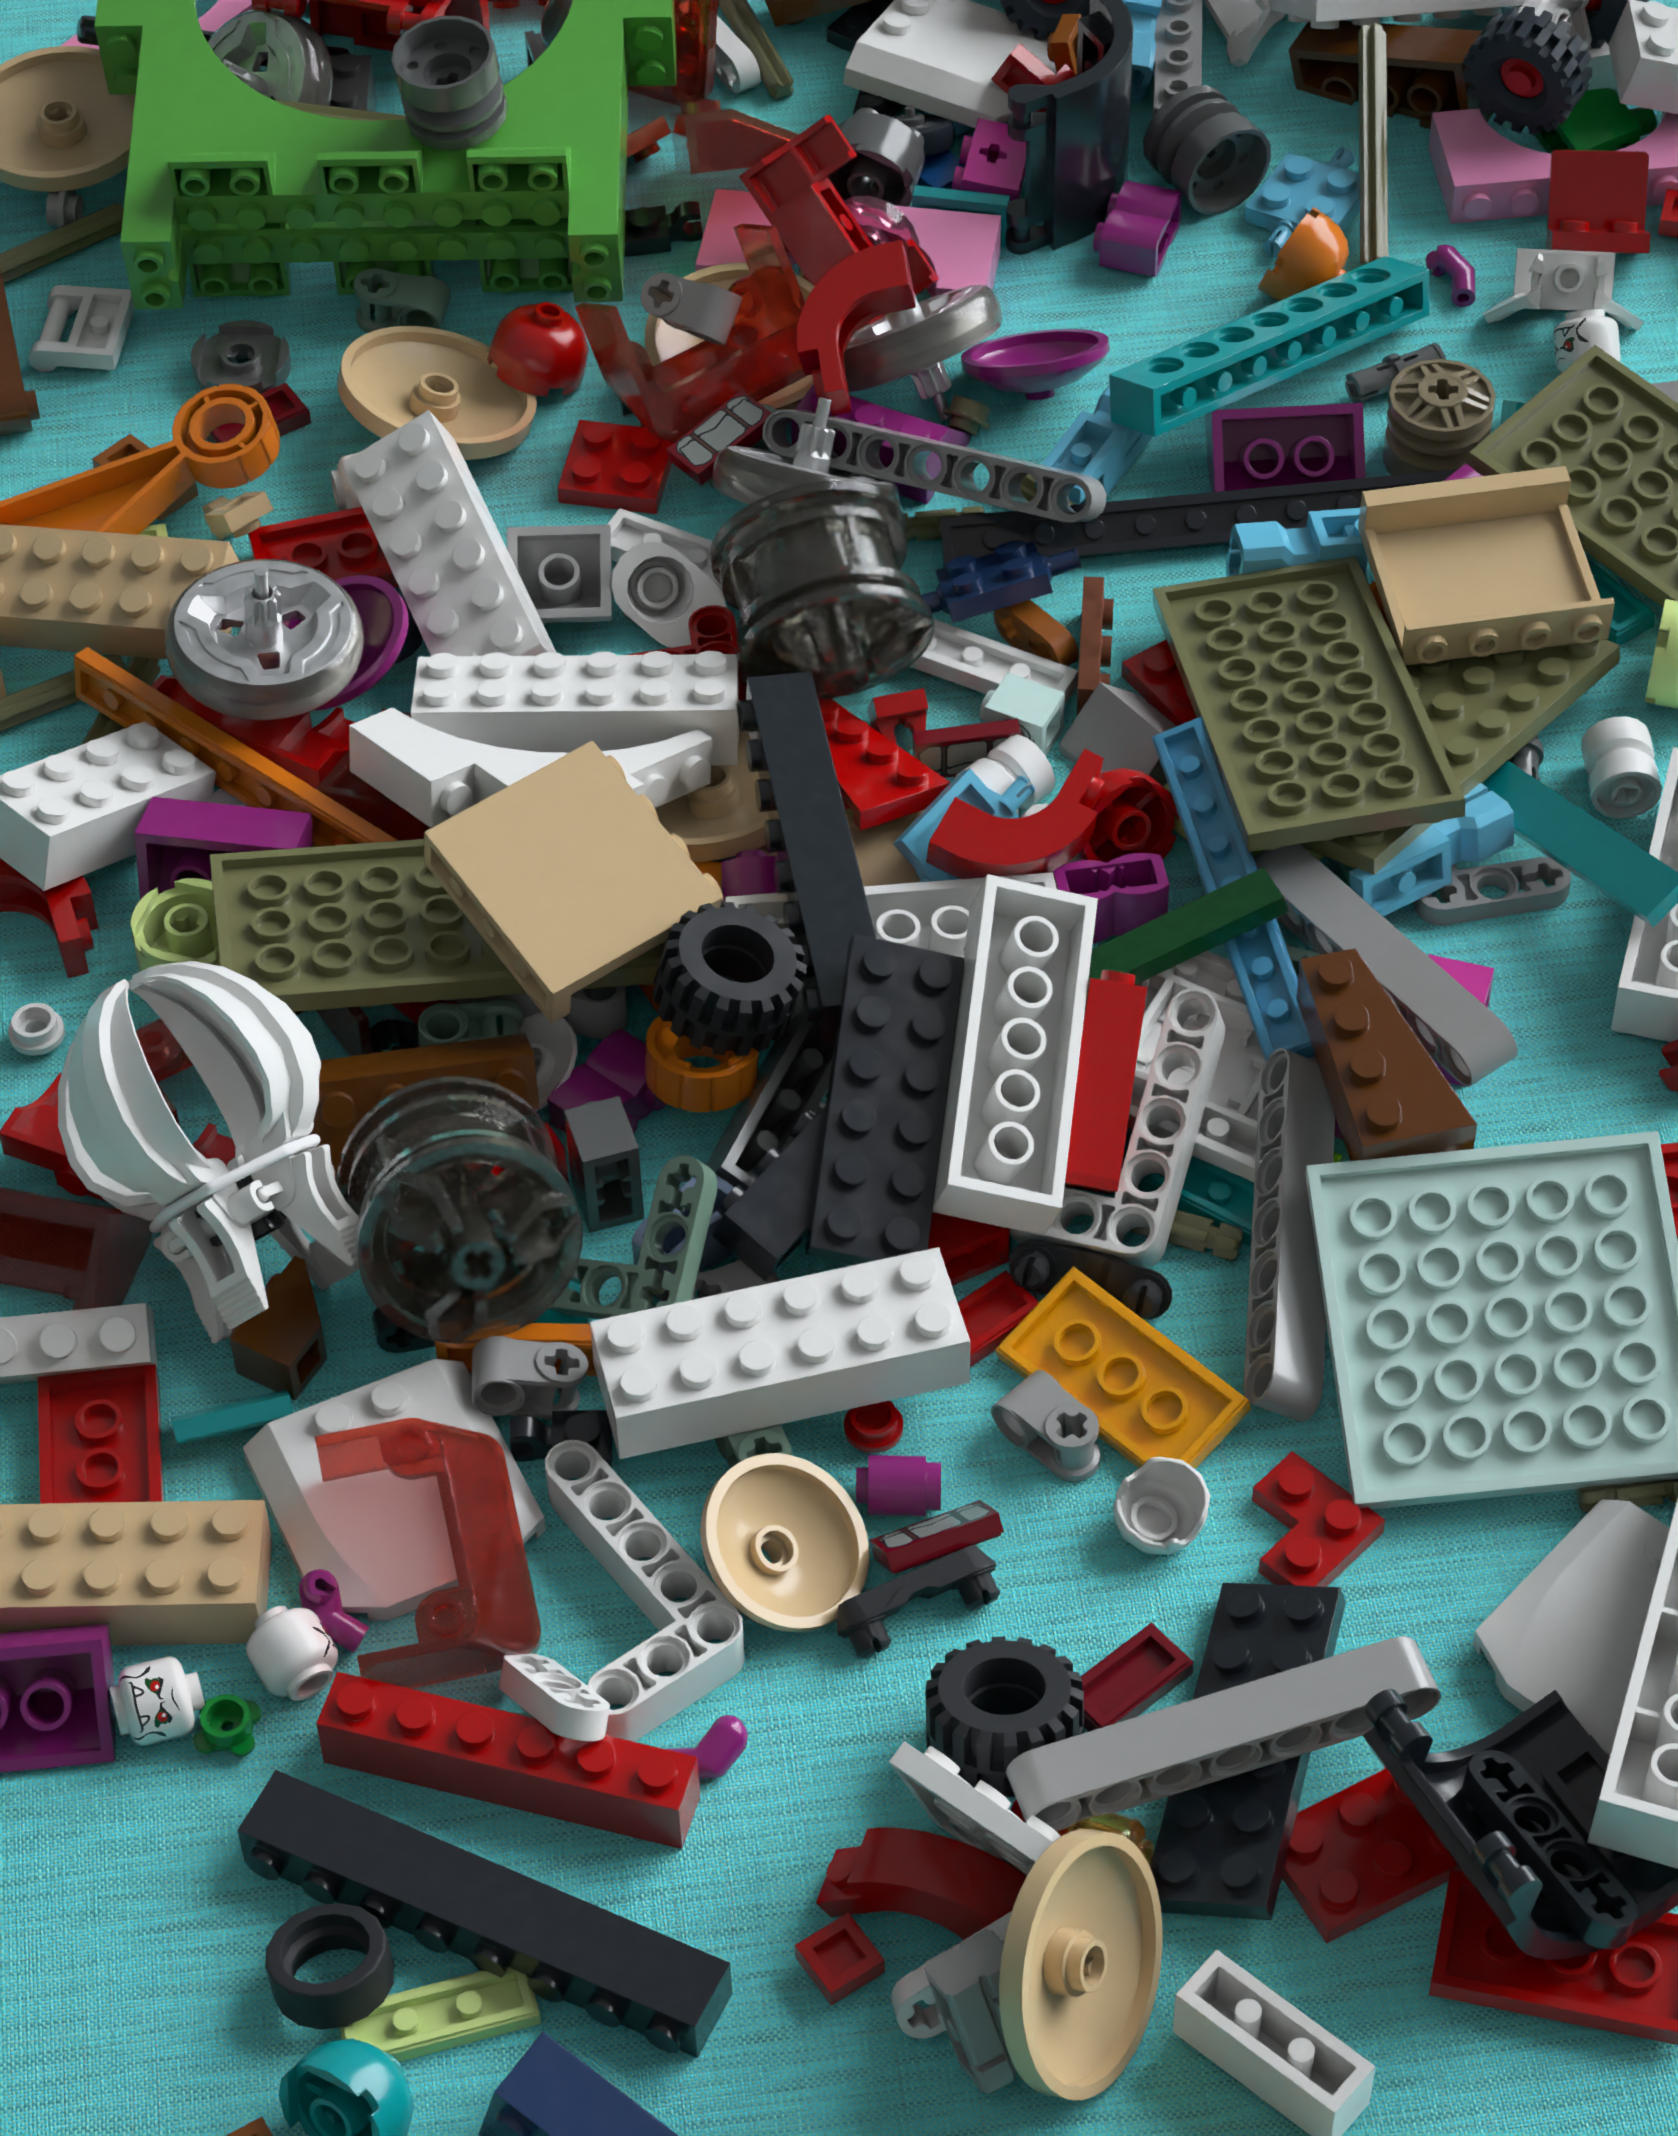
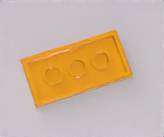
M1074 1266L995 1349L998 1358L1024 1379L1036 1370H1042L1050 1374L1065 1391L1094 1412L1099 1423L1098 1437L1138 1468L1142 1467L1148 1459L1159 1456L1183 1460L1196 1469L1251 1410L1250 1402L1246 1397Z

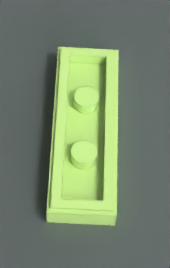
M508 1968L502 1978L487 1971H479L387 1995L385 2001L368 2017L346 2027H340L339 2030L342 2040L353 2038L372 2044L392 2055L398 2062L535 2026L541 2024V2016L535 1994L527 1983L529 1978L525 1974Z

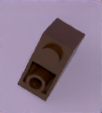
M294 1256L282 1273L274 1274L266 1284L265 1292L269 1308L233 1328L230 1334V1345L236 1373L275 1392L287 1390L292 1400L298 1398L327 1360L322 1325L304 1259Z

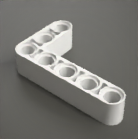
M1186 989L1173 997L1167 1008L1120 1174L1118 1192H1115L1114 1198L1064 1187L1062 1209L1044 1236L1010 1229L1009 1235L1013 1240L1019 1243L1028 1240H1039L1059 1246L1083 1247L1115 1255L1130 1264L1144 1268L1153 1267L1161 1260L1167 1246L1225 1038V1024L1216 1000L1209 992L1202 989ZM1206 1014L1210 1016L1208 1023L1199 1030L1191 1031L1183 1028L1185 1021L1192 1015ZM1186 1066L1195 1069L1193 1077L1185 1083L1173 1084L1168 1082L1170 1074L1179 1067ZM1165 1120L1180 1122L1177 1132L1167 1138L1153 1136V1131L1160 1122ZM1159 1173L1165 1176L1162 1186L1152 1192L1138 1190L1141 1179L1146 1175ZM1079 1215L1094 1217L1092 1226L1086 1232L1081 1234L1067 1232L1070 1221ZM1136 1227H1144L1150 1230V1234L1143 1244L1136 1247H1128L1122 1244L1123 1238L1129 1230Z
M566 1440L556 1444L549 1450L545 1458L549 1502L564 1523L659 1630L655 1635L597 1671L587 1684L589 1688L605 1699L610 1705H625L621 1709L609 1710L605 1735L635 1742L733 1678L742 1669L745 1662L742 1617L718 1587L600 1454L586 1442ZM571 1478H580L578 1480H568ZM609 1517H614V1518H615V1519H613V1520H605V1521L602 1520V1519H604V1518H609ZM645 1557L652 1558V1559L647 1560V1561H638V1560H637V1559H639V1558H645ZM676 1598H686V1599H689V1600H686V1601H684V1602H674V1601H671V1600H674V1599H676ZM712 1639L726 1640L718 1644L708 1643ZM667 1671L676 1673L671 1676L665 1677L657 1675L661 1672Z

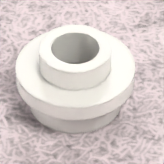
M31 1003L22 1006L14 1013L8 1028V1035L14 1049L22 1054L35 1056L46 1054L57 1048L63 1041L65 1028L60 1015L50 1006L42 1003Z

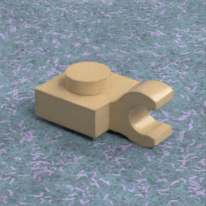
M265 491L245 492L234 499H226L220 496L202 507L205 513L204 518L212 534H215L220 540L230 535L238 538L256 530L261 526L259 518L274 510Z

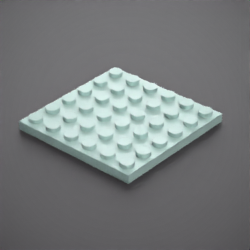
M1658 1131L1307 1165L1305 1177L1350 1490L1355 1505H1358L1359 1508L1381 1509L1678 1479V1241Z

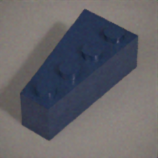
M545 2032L539 2035L495 2090L478 2134L480 2136H679Z

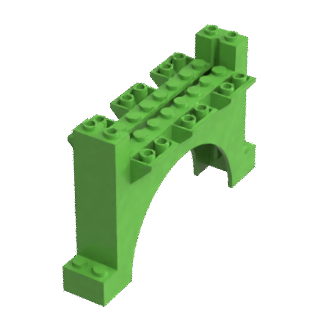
M97 0L95 31L109 95L135 94L120 241L135 309L184 308L187 265L194 297L290 295V263L333 262L338 295L355 294L354 279L362 271L371 268H381L390 272L435 277L434 260H479L482 292L573 291L574 302L600 303L623 301L629 86H676L677 42L674 0H573L561 30L549 47L533 64L503 85L508 104L504 123L490 138L478 145L461 150H439L423 145L411 135L406 119L363 121L325 117L300 111L260 94L235 76L215 55L204 37L199 24L196 0ZM380 282L378 283V290L379 288H382V284Z

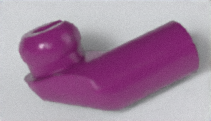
M1446 244L1437 246L1436 251H1431L1426 256L1427 269H1433L1432 275L1436 277L1447 273L1451 278L1452 302L1459 307L1470 306L1475 301L1474 267L1455 247Z
M324 1569L308 1572L301 1579L299 1585V1597L302 1608L310 1609L318 1616L333 1642L355 1653L369 1626L343 1611L339 1585L333 1574Z
M724 1715L714 1721L711 1728L696 1747L669 1748L667 1750L698 1757L699 1779L719 1778L727 1773L745 1750L748 1733L739 1718L732 1715Z

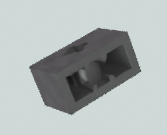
M620 1096L602 1101H591L579 1107L564 1110L571 1183L589 1233L645 1219L639 1147Z

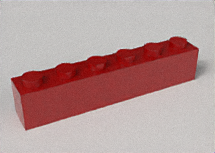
M338 1671L316 1723L324 1763L679 1849L683 1848L701 1796L698 1757L608 1735H605L602 1740L598 1741L569 1739L551 1732L536 1718Z

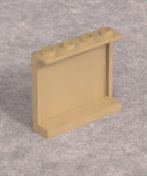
M1566 466L1362 491L1358 529L1394 642L1405 665L1430 664L1451 659L1474 656L1484 657L1490 654L1537 650L1543 647L1590 643L1595 640L1608 639L1615 602L1613 598H1600L1567 505L1571 480Z
M593 740L424 832V864L551 1024L570 1014L571 995L665 942L674 923L679 924L681 916L690 910L697 913L700 905L711 903L715 908H720L721 902H723V894L716 880L708 873H701L691 861L690 853L684 841L677 834L673 833L670 835L659 822L657 812L651 801L643 794L639 796L627 783L625 773L619 762L611 755L606 757Z

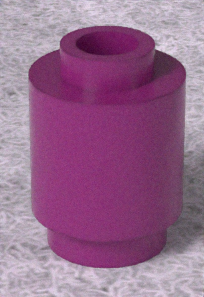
M869 1455L868 1467H857L856 1504H868V1516L926 1517V1510L941 1511V1462H926V1456Z

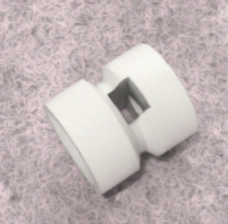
M1626 716L1611 717L1591 726L1582 737L1581 750L1585 769L1589 775L1588 785L1595 809L1604 816L1621 819L1644 814L1653 808L1661 797L1662 787L1658 768L1654 761L1655 754L1647 726L1638 719Z
M1020 735L1009 737L992 749L986 758L978 759L964 769L971 768L989 789L1000 795L1010 787L1018 776L1027 778L1030 782L1026 786L1033 784L1035 792L1019 807L1023 810L1041 801L1055 788V776L1045 754L1035 743Z

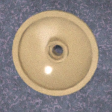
M760 1454L737 1463L726 1471L711 1488L703 1506L700 1524L703 1555L716 1585L741 1613L753 1621L775 1630L806 1632L824 1627L835 1621L838 1616V1605L861 1593L869 1568V1542L864 1522L846 1490L822 1468L805 1459L788 1454ZM761 1548L769 1553L771 1563L764 1557Z

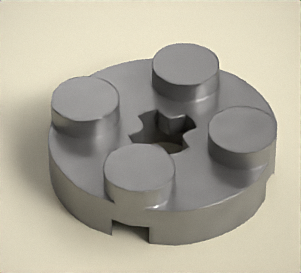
M239 320L219 325V334L210 337L208 340H206V334H204L196 341L191 351L193 375L201 391L213 386L218 387L222 384L232 383L243 385V387L247 386L258 393H262L283 384L291 371L288 342L284 337L281 340V338L275 336L273 327L258 321ZM240 358L248 359L245 363H238Z

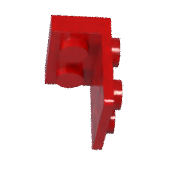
M1553 150L1550 160L1546 248L1549 250L1649 253L1650 233L1645 231L1649 154L1644 151Z

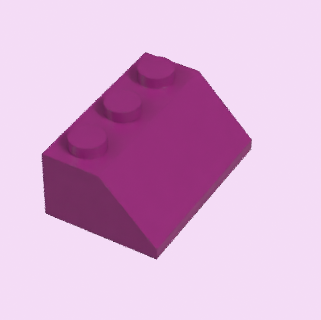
M814 384L795 410L816 412L818 399ZM850 395L852 412L834 416L967 447L970 443V434L852 395ZM792 419L791 439L792 445H794L798 441L800 429L798 424ZM840 430L835 433L832 446L834 452L839 457L845 452L847 447L846 437ZM885 441L879 449V459L884 467L887 468L893 461L894 451L890 443ZM932 452L926 460L927 473L933 479L941 471V460L935 452ZM893 482V490L890 491L891 493L924 504H928L935 493L934 491Z
M1363 403L1221 409L1205 415L1207 465L1211 492L1366 478Z
M152 797L134 832L140 900L156 888L158 889V894L175 888L174 881L197 878L212 881L210 854L313 847L311 813Z
M109 1623L0 1633V1772L115 1761V1711L109 1688L115 1686Z

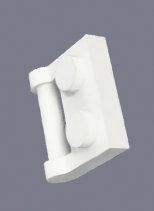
M69 285L53 287L47 300L49 313L40 339L32 345L28 356L30 365L40 372H51L57 366L115 370L135 310L131 290ZM77 310L78 313L68 342H60L68 316Z

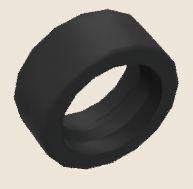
M342 1903L314 1906L293 1915L275 1931L266 1948L265 1969L274 1999L282 2014L299 2026L320 2030L346 2027L368 2017L385 2001L394 1984V1962L386 1933L377 1917L358 1906ZM350 1949L360 1951L366 1955L363 1962L349 1975L332 1982L314 1984L294 1978L297 1970L304 1963L325 1951Z

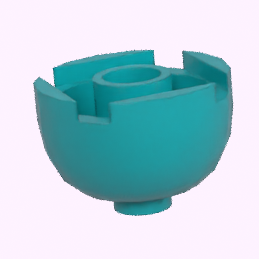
M353 2038L323 2043L308 2052L281 2078L279 2099L283 2116L290 2128L299 2121L309 2136H407L414 2109L409 2083L400 2063L392 2055L372 2044Z

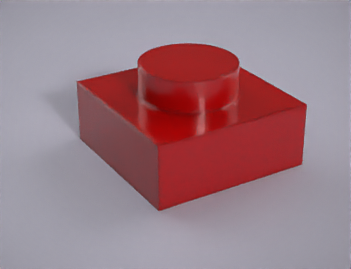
M846 1913L794 1945L796 1960L831 2006L885 1973L884 1958L849 1913Z

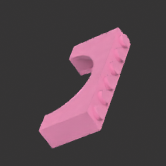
M1479 108L1432 113L1428 150L1451 224L1548 215L1550 153L1523 147L1501 136L1485 121ZM1662 111L1661 122L1651 134L1633 145L1616 150L1644 151L1649 154L1646 206L1664 204L1667 189L1678 190V114Z
M716 189L695 263L696 271L725 263L747 262L785 268L797 262L790 252L783 250L778 245L772 234V225L750 192ZM844 201L873 246L902 240L904 243L913 238L939 278L938 281L926 288L931 298L959 288L982 285L985 292L977 309L979 314L987 316L1001 253V215Z

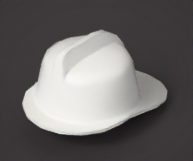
M645 542L631 547L619 558L612 572L611 589L616 604L627 617L656 641L668 648L691 645L688 622L693 612L708 605L726 607L722 591L712 578L678 550L665 543Z

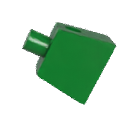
M1601 88L1587 90L1562 125L1559 123L1550 132L1543 128L1539 134L1534 135L1545 151L1550 154L1553 150L1616 151L1640 141V136L1651 134L1656 129L1657 122L1653 109L1643 107L1628 109L1625 104L1620 103L1619 95L1614 89Z

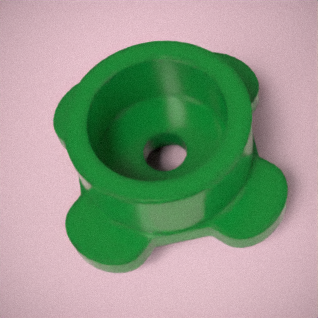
M230 1694L219 1695L204 1702L205 1706L200 1709L201 1730L194 1736L195 1748L202 1754H211L215 1750L231 1751L237 1757L250 1754L255 1748V1739L252 1733L254 1724L261 1719L260 1707L253 1701H244L242 1698ZM225 1725H233V1728L229 1731L222 1730V1727Z

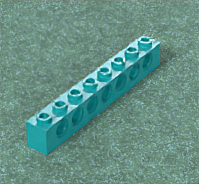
M1384 256L1109 374L1111 422L1156 437L1429 316V269Z

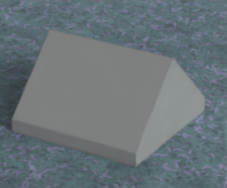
M610 525L507 527V550L542 623L612 621L614 598L611 589L612 549Z
M1100 682L1060 741L1059 752L1076 764L1085 748L1104 758L1101 772L1118 768L1138 770L1151 776L1164 786L1167 784V780L1152 736L1172 729L1176 725L1139 694Z

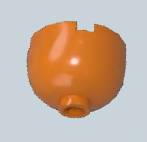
M1313 207L1277 254L1278 258L1275 262V268L1273 271L1267 270L1258 289L1279 302L1346 273L1343 267L1349 255L1348 241L1341 228L1331 218Z

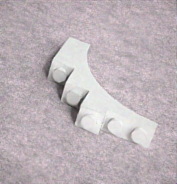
M393 707L349 725L350 771L430 828L437 826L568 754L563 752H534L495 747L458 738L421 724ZM699 729L660 742L626 749L602 751L606 757L611 755L619 762L625 773L627 783L638 796L640 794L645 795L651 801L654 808L710 784L712 737Z

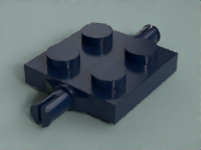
M1014 540L999 545L994 553L975 558L974 556L966 555L950 560L946 563L945 568L935 571L939 582L936 588L937 591L911 599L908 598L907 601L912 612L926 616L943 610V613L950 614L952 622L955 623L1053 593L1050 583L1052 577L1073 570H1080L1082 567L1076 548L1046 557L1039 554L1034 541L1024 543L1021 540Z

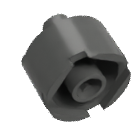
M861 108L857 110L854 116L846 119L838 126L857 156L828 177L843 201L909 207L915 185L918 184L925 162L923 149L925 142L923 136L917 130L909 128L897 119L879 114L873 109Z

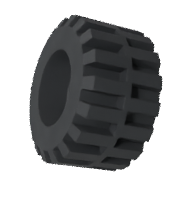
M721 902L720 908H715L711 903L700 905L697 913L690 910L681 916L679 924L674 923L669 932L654 977L653 984L655 985L652 995L653 1002L660 1004L657 1011L662 1021L672 1022L670 1031L678 1038L685 1035L691 1039L689 1045L700 1050L702 1046L713 1049L712 1054L725 1056L726 1051H734L736 1056L749 1055L751 1047L760 1052L769 1048L771 1040L778 1041L781 1038L786 1026L790 1022L803 987L807 965L802 963L805 956L802 947L793 944L795 935L789 928H779L777 926L779 920L768 914L764 917L756 913L757 908L745 905L744 909L736 908L734 902ZM721 976L732 978L738 982L727 980Z
M1005 1636L992 1637L991 1642L982 1643L978 1639L966 1643L965 1650L953 1649L945 1655V1663H936L931 1670V1680H927L926 1683L927 1748L931 1746L951 1759L960 1768L957 1775L967 1781L973 1788L981 1780L992 1786L1003 1796L1015 1797L1006 1775L1007 1766L1013 1759L1029 1750L1084 1733V1691L1079 1672H1073V1663L1066 1656L1056 1657V1649L1046 1644L1041 1646L1032 1645L1031 1639L1019 1637L1017 1641L1005 1640Z

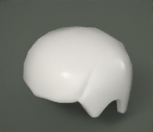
M1159 1456L1153 1457L1122 1481L1116 1492L1113 1519L1122 1538L1146 1554H1173L1188 1546L1202 1530L1207 1519L1210 1493L1202 1475L1185 1461Z

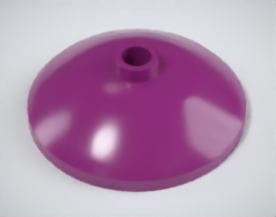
M1052 329L1013 334L992 339L967 349L961 355L962 369L973 379L997 390L1025 393L1027 400H1043L1055 396V389L1080 380L1100 364L1110 350L1109 338L1101 332L1085 329Z
M357 575L332 581L344 594L352 611L353 664L350 674L342 687L329 699L309 710L333 708L357 699L382 680L397 660L407 635L408 611L403 598L385 580L374 576ZM299 619L293 622L285 621L282 623L287 628L293 629L297 625H299L302 622V620Z

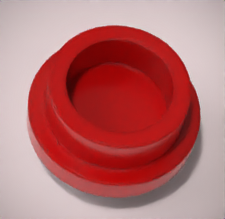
M890 1400L849 1409L844 1419L845 1437L853 1447L866 1453L887 1451L893 1448L903 1435L902 1415Z

